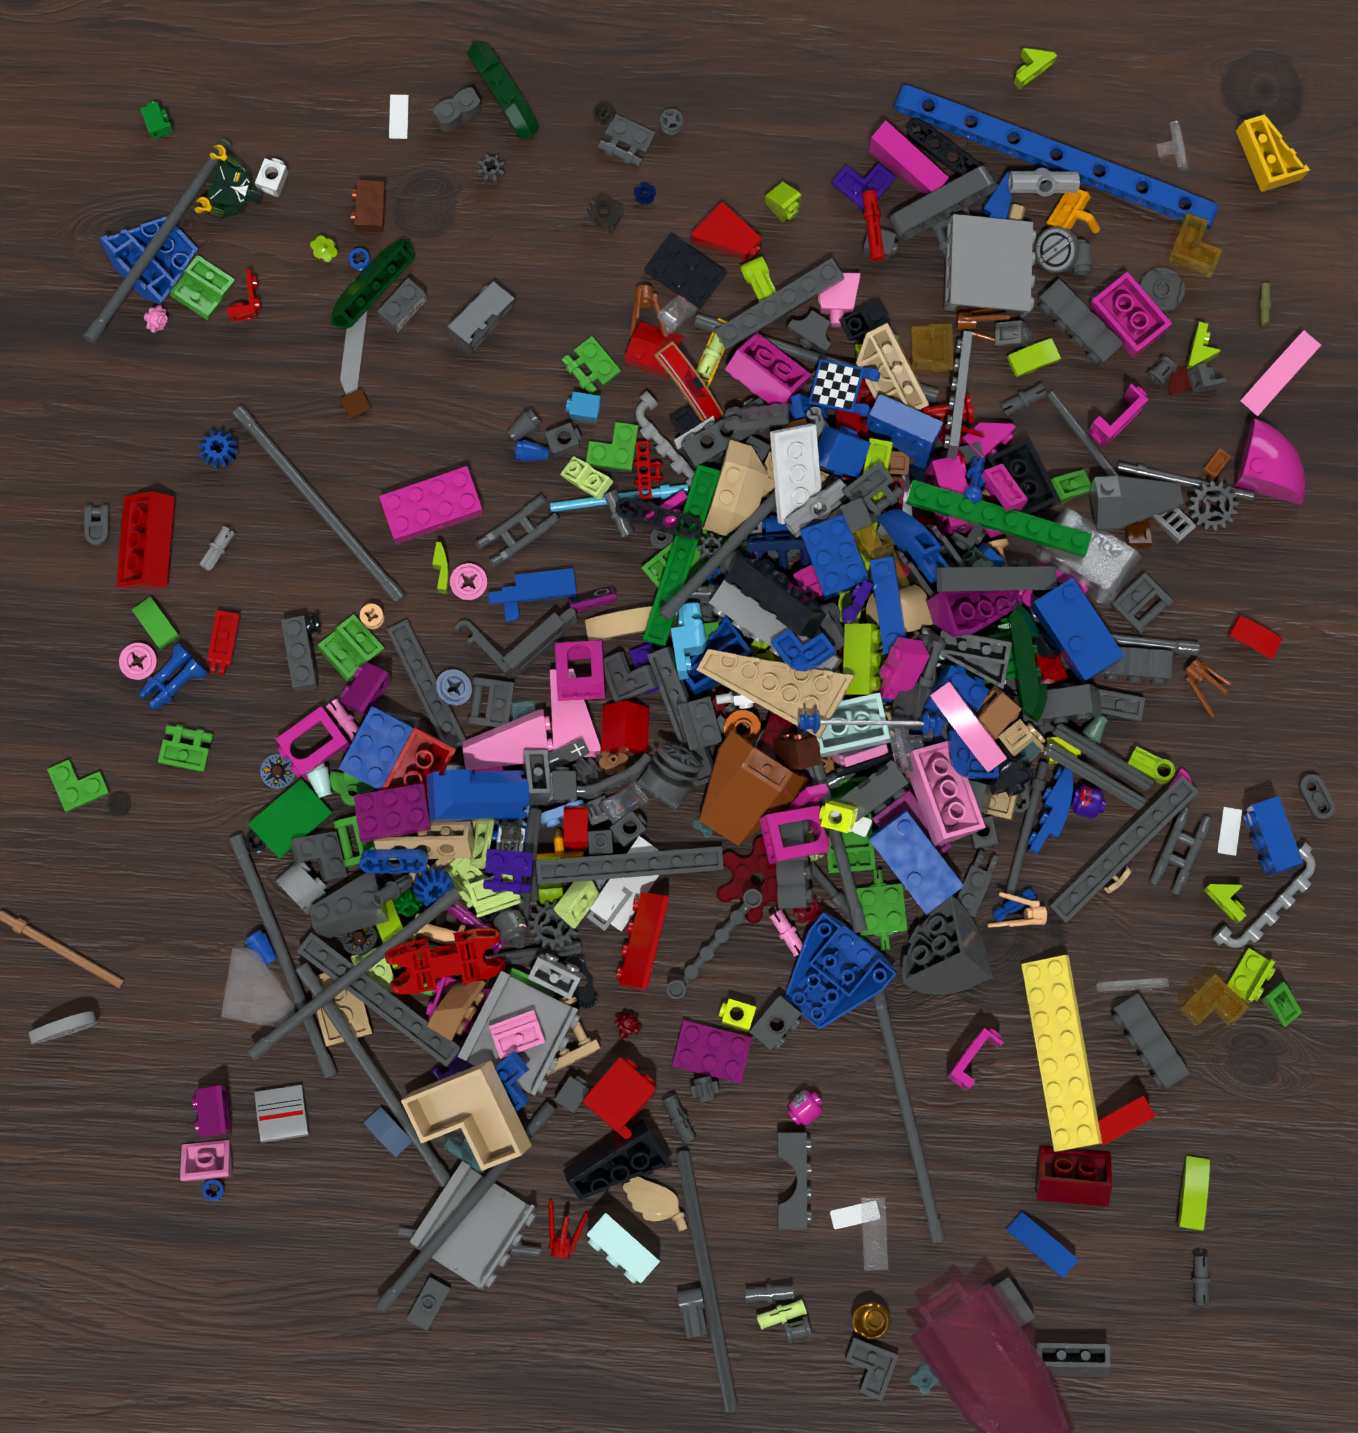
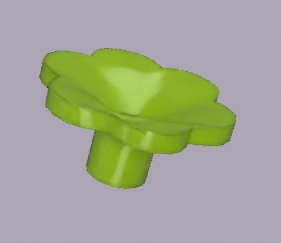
M319 235L310 243L311 248L314 250L313 254L318 259L322 258L324 261L330 262L338 254L334 241L329 238L326 239L324 236Z

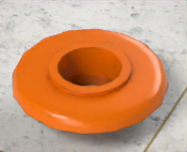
M738 710L731 713L724 724L725 736L727 737L731 730L737 733V725L741 722H746L749 725V731L741 736L750 742L752 739L757 740L761 732V723L758 717L747 710Z

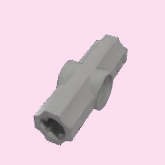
M1038 168L1035 171H1011L1008 176V190L1010 193H1038L1046 197L1053 193H1077L1080 187L1078 172H1050L1046 168ZM1048 180L1046 183L1040 184L1042 181Z
M837 479L817 496L809 498L803 507L784 520L785 526L793 536L799 537L800 530L811 527L819 520L827 518L833 509L844 502L847 497L842 491L847 487L841 479ZM820 502L822 509L818 514H815L814 505Z

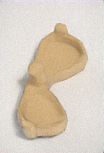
M1128 866L1125 867L1126 871L1120 879L1115 875L1113 879L1116 882L1108 888H1104L1108 894L1119 888L1132 872Z

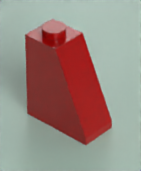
M723 202L691 233L690 238L694 244L745 261L750 256L754 258L762 249V237Z
M1144 1096L1134 1099L1098 1120L1102 1144H1099L1100 1147L1156 1117Z

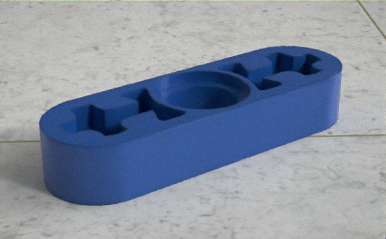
M421 849L365 850L361 854L359 866L366 873H420L426 870L429 856ZM395 858L399 860L400 863L392 864L388 861V859Z

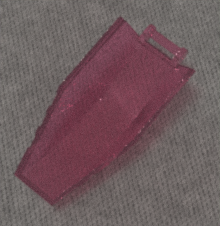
M955 1280L951 1283V1287L925 1305L920 1304L917 1306L918 1311L927 1324L909 1338L963 1418L979 1433H1071L1044 1361L990 1283L967 1295L959 1282ZM956 1294H959L962 1299L935 1319L931 1318L930 1312Z

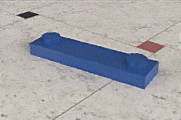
M895 557L870 560L884 654L889 653L898 637L907 639Z

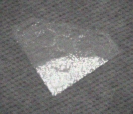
M240 947L232 948L221 1017L279 1027L295 1014L296 1004L286 994L281 983L274 973L269 970L258 951Z

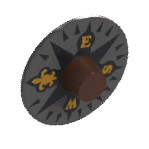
M372 926L346 933L342 938L343 947L353 955L365 954L375 946L377 933Z

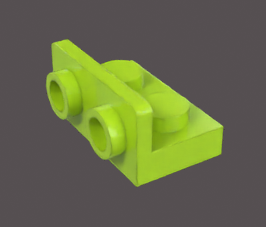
M1248 948L1224 989L1248 1004L1253 1000L1258 1001L1264 991L1261 988L1265 979L1269 981L1276 970L1273 967L1275 961L1272 959L1268 960Z

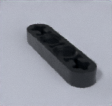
M914 119L908 123L906 129L907 137L957 176L961 177L967 173V169L964 166L968 169L972 167L976 169L981 166L975 159L924 121ZM918 126L921 127V131H920V132H921L924 136H926L927 132L930 133V134L926 137L925 142H922V140H923V135H921L920 133H916V134L914 135V134L912 133V132H913V128H912V127H914V128H917ZM931 139H938L941 142V147L939 149H932L929 147L928 142ZM950 152H955L959 156V161L951 163L947 160L946 156ZM963 159L966 160L964 166H962L961 169H958Z
M629 497L621 498L616 503L617 515L623 520L688 540H697L703 534L702 523L695 517ZM629 504L632 510L637 511V507L640 506L637 518H634L636 515L632 511H627L626 514H623L621 507ZM645 510L654 511L655 517L651 521L642 519V514ZM669 516L677 519L676 525L672 528H667L664 525V520ZM681 520H684L685 526L691 527L692 524H695L698 531H693L692 534H689L687 528L681 527Z

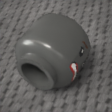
M512 908L500 910L498 912L499 915L493 921L495 929L500 933V941L506 942L509 945L522 941L528 928L521 911L512 910Z

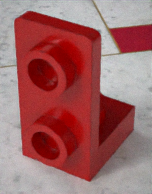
M246 269L249 305H246V303L232 304V307H227V315L230 322L258 319L257 311H261L259 297L255 298L254 289H258L257 276H253L250 269Z

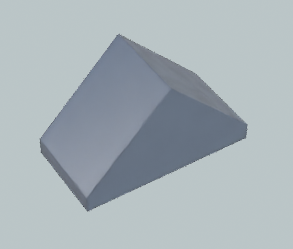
M381 1106L364 1122L366 1127L395 1157L412 1143L406 1132Z

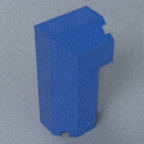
M470 769L445 770L443 776H439V771L432 772L427 775L430 822L523 819L527 812H523V808L528 807L530 802L528 781L526 778H521L524 775L523 771L472 772Z

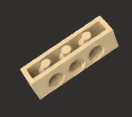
M470 821L430 822L431 830L374 840L376 849H421L428 854L429 859L472 858L475 840Z

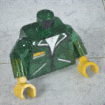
M215 145L214 148L219 150V155L210 153V157L212 159H221V162L217 161L207 198L201 197L196 200V202H200L203 205V208L196 207L195 211L197 213L206 211L209 215L225 219L235 216L239 212H245L248 202L261 204L263 191L252 188L253 180L250 172L239 160L226 153L222 145Z

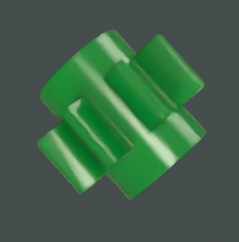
M410 888L401 893L399 898L393 899L397 914L402 913L406 917H411L418 913L419 907L424 906L422 901L417 900L413 889Z

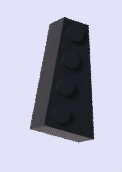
M738 557L725 581L730 585L738 584L742 587L740 591L742 594L760 601L758 606L765 611L778 614L776 619L797 635L813 637L827 615L820 609L821 605L817 601L809 599L802 588L793 585L786 574L778 572L771 561L767 559L756 560Z
M644 1119L628 1128L632 1133L629 1139H625L618 1134L563 1170L567 1183L579 1200L609 1190L610 1186L631 1182L630 1179L644 1174V1176L653 1174L654 1170L662 1167L666 1169L673 1166L667 1151Z

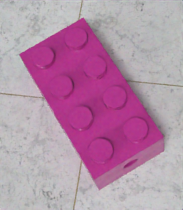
M467 466L379 496L396 545L483 515V510Z

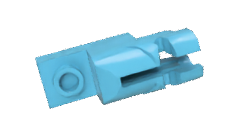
M699 603L684 604L678 611V627L671 628L679 680L689 679L687 670H692L690 656L704 653L706 647L704 624L701 621L702 614Z

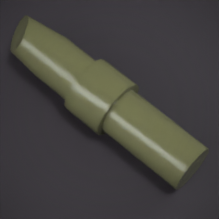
M1261 283L1259 309L1262 328L1268 325L1270 318V283Z

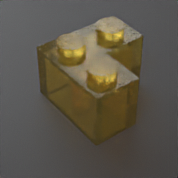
M1189 213L1186 214L1168 262L1211 278L1222 249L1201 242L1209 222L1208 220Z
M1214 974L1178 1010L1195 1026L1199 1025L1212 1011L1230 1026L1250 1007Z

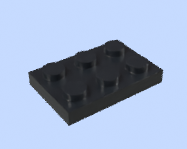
M671 233L644 269V272L699 310L702 309L727 274L721 267Z

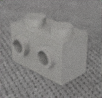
M550 953L540 954L528 979L571 999L583 976L579 972L580 969L570 963L564 965L558 962L559 958Z

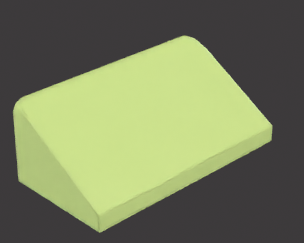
M477 821L473 854L470 859L471 866L479 869L485 868L487 849H490L494 821Z
M593 881L573 882L554 908V911L572 928L577 927L599 896Z

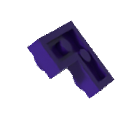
M880 163L875 166L865 179L846 165L834 178L831 185L865 212L863 192L877 191L878 200L893 184L896 177Z

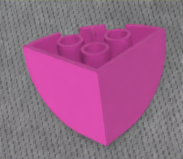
M1254 418L1251 421L1234 487L1299 505L1303 504L1306 487L1304 468L1296 449L1285 435L1261 420Z

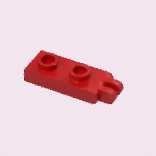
M216 610L207 663L211 664L210 673L215 674L217 665H220L219 675L225 674L226 666L231 667L240 614Z

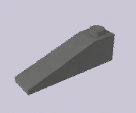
M1122 476L1094 477L1089 489L1096 532L1121 530L1129 524L1140 523L1150 516L1161 515L1184 505L1180 483Z

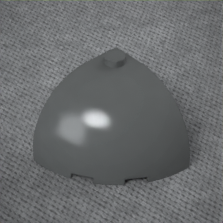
M953 896L928 913L930 916L921 926L918 925L909 940L910 948L907 955H904L902 965L903 983L909 988L924 994L944 995L967 990L993 978L987 950L981 934L967 910Z

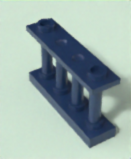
M792 533L746 537L748 552L755 554L756 560H763L766 551H776L778 553L779 572L787 576V552L790 550L799 549L801 551L802 569L811 565L801 536L796 538Z

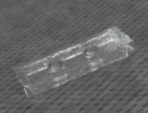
M1167 978L1098 982L1094 987L1096 994L1166 989L1169 987V982Z
M885 1197L861 1198L864 1271L888 1270Z

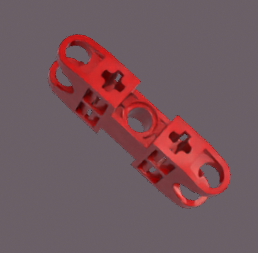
M476 928L453 933L454 944L430 948L428 938L406 942L389 949L385 953L386 963L397 964L407 968L403 974H400L398 978L390 982L392 992L397 994H417L437 990L436 979L461 974L463 984L486 980L500 974L506 968L505 961L501 958L484 955V952L492 947L491 945L500 941L499 931L492 928Z

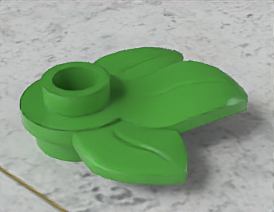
M332 771L330 773L332 790L341 794L342 801L349 806H355L354 796L349 795L350 791H355L357 795L371 793L375 789L345 772Z

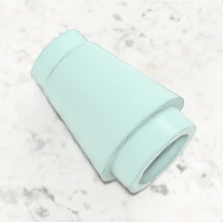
M322 763L306 775L319 798L332 794L328 767H325V764Z

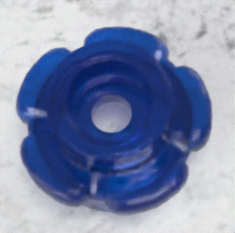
M643 182L640 183V186L635 187L634 196H636L638 203L646 205L654 201V196L656 195L654 186Z

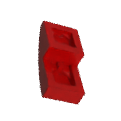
M1238 615L1228 634L1229 637L1241 645L1252 648L1267 659H1273L1283 640L1268 629L1241 615Z

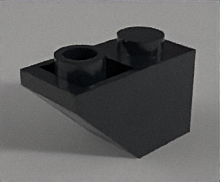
M880 300L840 319L839 322L848 340L854 341L864 339L867 332L887 322L890 326L891 320Z

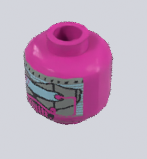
M803 1090L789 1101L787 1112L796 1124L800 1125L802 1123L808 1126L822 1115L821 1104H823V1100L816 1092L811 1094L809 1091Z

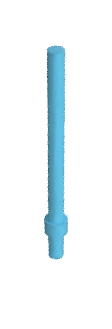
M669 484L660 485V488L652 489V498L661 497L662 499H667L680 491H684L687 494L689 493L688 484L670 487ZM642 490L643 496H648L649 490ZM639 491L618 494L620 499L629 497L639 500ZM604 496L601 500L590 497L550 503L551 512L607 505Z

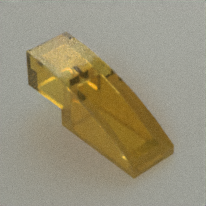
M873 524L852 533L857 548L869 564L870 560L895 557L899 589L910 585L891 542L882 546Z

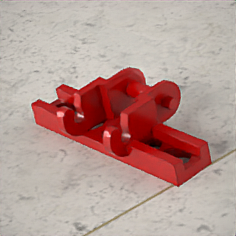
M649 441L636 442L637 461L633 462V467H637L638 480L634 481V485L639 488L640 501L653 500L652 482L659 483L664 479V477L660 476V467L663 466V463L659 461L650 462ZM641 445L646 446L645 452H640ZM646 456L647 460L641 461L640 457ZM642 467L648 468V472L646 474L640 473V469ZM650 468H655V476H651ZM643 489L649 490L648 496H643Z

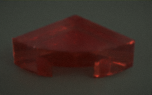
M1186 366L1177 370L1172 376L1168 387L1169 396L1192 389Z

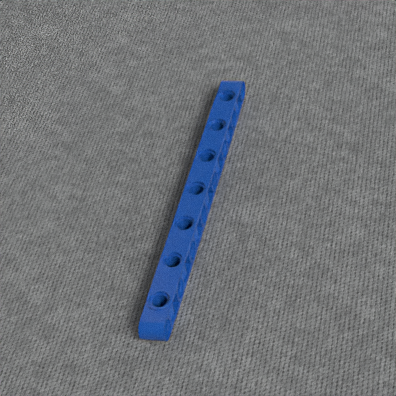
M908 85L901 86L893 106L896 111L904 115L920 119L929 125L1036 166L1046 168L1049 171L1078 172L1079 180L1083 184L1202 229H1211L1219 206L1214 202ZM930 105L934 110L927 112L922 107ZM972 121L976 124V127L968 128L965 122ZM1014 137L1019 143L1014 145L1009 143L1007 139ZM1058 154L1061 160L1054 161L1050 155ZM1100 170L1104 176L1096 177L1093 171ZM1136 187H1144L1146 193L1141 194L1137 192ZM1179 203H1186L1189 209L1182 210L1179 207Z

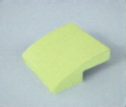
M456 858L443 870L450 874L455 889L462 896L458 902L470 910L473 907L467 885L489 877L482 869L470 865L471 858Z

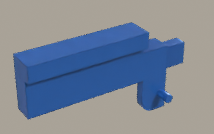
M574 568L515 575L516 586L503 587L502 591L488 593L490 605L504 604L506 623L514 622L519 618L518 603L577 596Z

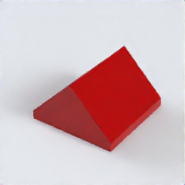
M629 701L604 705L601 752L648 754L650 708Z

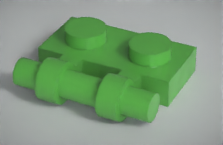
M593 336L574 349L575 354L579 357L578 359L573 360L569 354L562 359L563 363L567 366L566 370L570 374L573 373L580 382V387L583 390L586 389L592 395L598 390L593 384L595 381L598 380L604 387L621 373L619 367ZM584 364L592 373L589 376H586L580 369Z
M179 724L176 726L167 725L165 733L173 735V740H163L158 763L205 773L210 750L201 747L203 741L212 743L213 734L206 733L205 730L198 728L197 730L184 728V725ZM182 737L194 739L193 745L181 743Z

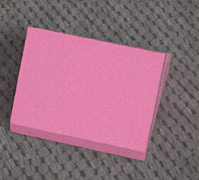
M230 1140L182 1144L181 1181L188 1182L233 1177Z

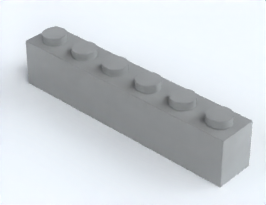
M724 579L709 602L714 606L713 611L723 618L727 615L733 619L732 625L741 631L746 628L752 633L750 636L752 639L760 644L766 642L771 646L769 650L779 656L771 645V641L789 628L776 619L778 614L765 611L758 606L760 604L758 600L750 596L746 597L740 592L741 589L735 584L730 585ZM793 632L802 645L812 640L811 637L799 636ZM834 655L815 669L835 673L843 659Z

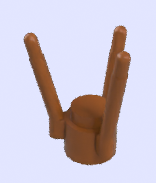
M639 285L635 287L630 338H632L636 330V323L640 317L641 308H649L651 303L654 304L663 336H668L658 303V294H653L651 286Z
M1000 309L964 310V312H958L957 330H963V332L971 331L974 337L995 342V337L972 331L971 328L976 329V321L1008 320L1010 315L977 316L1003 311Z
M1196 659L1184 671L1188 675L1185 680L1192 686L1210 717L1214 718L1215 714L1195 681L1201 683L1206 678L1224 694H1227L1228 691L1213 677L1228 686H1231L1232 683L1209 668L1204 662L1201 663Z

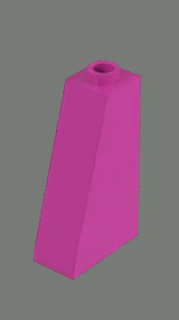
M886 120L871 137L869 153L925 196L947 185L949 177Z

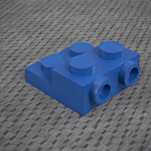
M954 664L943 667L930 695L948 682H951L974 713L980 709L989 689L984 686L985 682L982 679L969 677L965 674L966 669L964 667ZM929 695L923 708L933 714L938 712L939 716L943 717V721L951 725Z

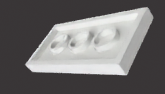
M812 423L770 432L777 519L780 524H785L784 520L803 507L809 498L821 493L816 425ZM820 502L814 505V513L818 514L822 509Z

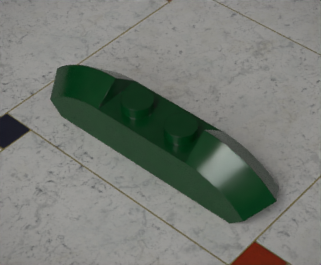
M473 41L467 56L514 132L520 139L534 136L539 129V125L503 65L487 43Z
M401 239L386 248L347 288L333 308L331 314L332 326L341 329L352 327L414 261L415 253L410 240Z
M1018 604L1008 617L1007 623L1010 641L1012 642L1011 649L1020 707L1022 708L1021 713L1038 722L1047 701V684H1039L1038 680H1042L1040 666H1036L1035 657H1038L1037 644L1032 643V639L1039 638V632L1031 615L1023 606Z

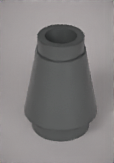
M530 409L527 412L524 411L507 432L516 442L538 430V426L542 422Z

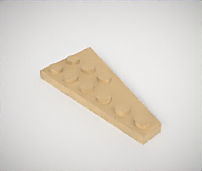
M710 649L707 650L697 668V671L796 726H798V716L802 715L803 710H806L807 715H812L814 710H816L820 715V720H831L855 678L854 675H845L826 670L796 671L782 662L762 660L760 658L740 656ZM820 725V729L816 734L813 733L812 729H807V732L820 739L828 725Z

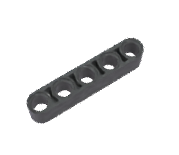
M980 166L897 211L889 218V223L900 240L910 239L990 195L997 189L998 185L986 166Z

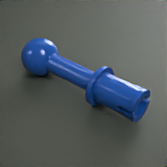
M977 457L971 459V466L967 471L970 486L964 491L965 499L971 500L974 504L980 502L983 496L979 484L984 480L981 475L984 472L986 462L981 457L979 461H977Z

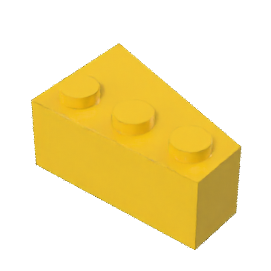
M1265 114L1243 121L1236 130L1261 192L1302 180L1310 171L1309 167L1303 165L1297 158L1294 149H1290L1282 140L1283 136Z

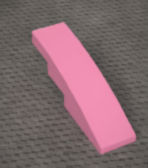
M1304 330L1249 390L1241 402L1259 416L1321 347V344Z
M948 682L930 695L987 772L1007 759L982 722L978 720L951 682Z

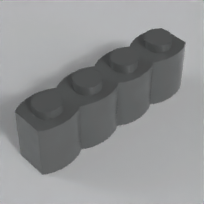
M1058 279L1039 297L1037 301L1039 310L1044 315L1053 317L1056 327L1062 332L1066 331L1069 333L1072 343L1077 348L1082 347L1088 353L1087 357L1093 364L1096 365L1098 363L1100 366H1103L1122 348V341L1061 280Z
M1119 647L1124 654L1122 660L1097 675L1105 677V681L1117 682L1119 678L1128 679L1129 683H1142V680H1149L1153 685H1165V682L1171 680L1173 651Z
M810 820L778 825L783 848L811 843L810 841L807 842V832L811 831ZM808 856L777 863L778 908L781 910L808 909L810 903L814 902L813 889H809V879L813 878L812 866L808 865Z
M1138 993L1112 1009L1114 1013L1111 1015L1112 1019L1118 1027L1122 1026L1127 1033L1125 1039L1132 1048L1135 1046L1140 1053L1138 1055L1139 1061L1145 1068L1148 1066L1153 1073L1151 1079L1158 1088L1162 1087L1165 1090L1190 1074Z

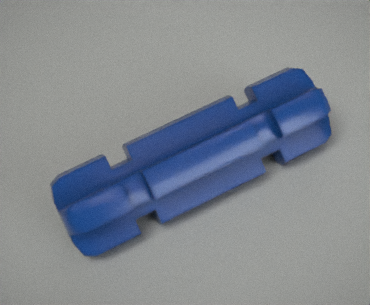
M1031 889L1022 892L1021 896L1018 895V897L1031 901L1036 899ZM1010 900L1003 904L1002 908L998 907L992 914L995 920L1000 922L1007 915H1012L1026 905Z

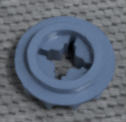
M447 670L440 674L436 680L435 691H437L439 699L446 702V705H455L456 707L465 703L470 698L472 684L463 672ZM460 684L456 692H447L450 685Z

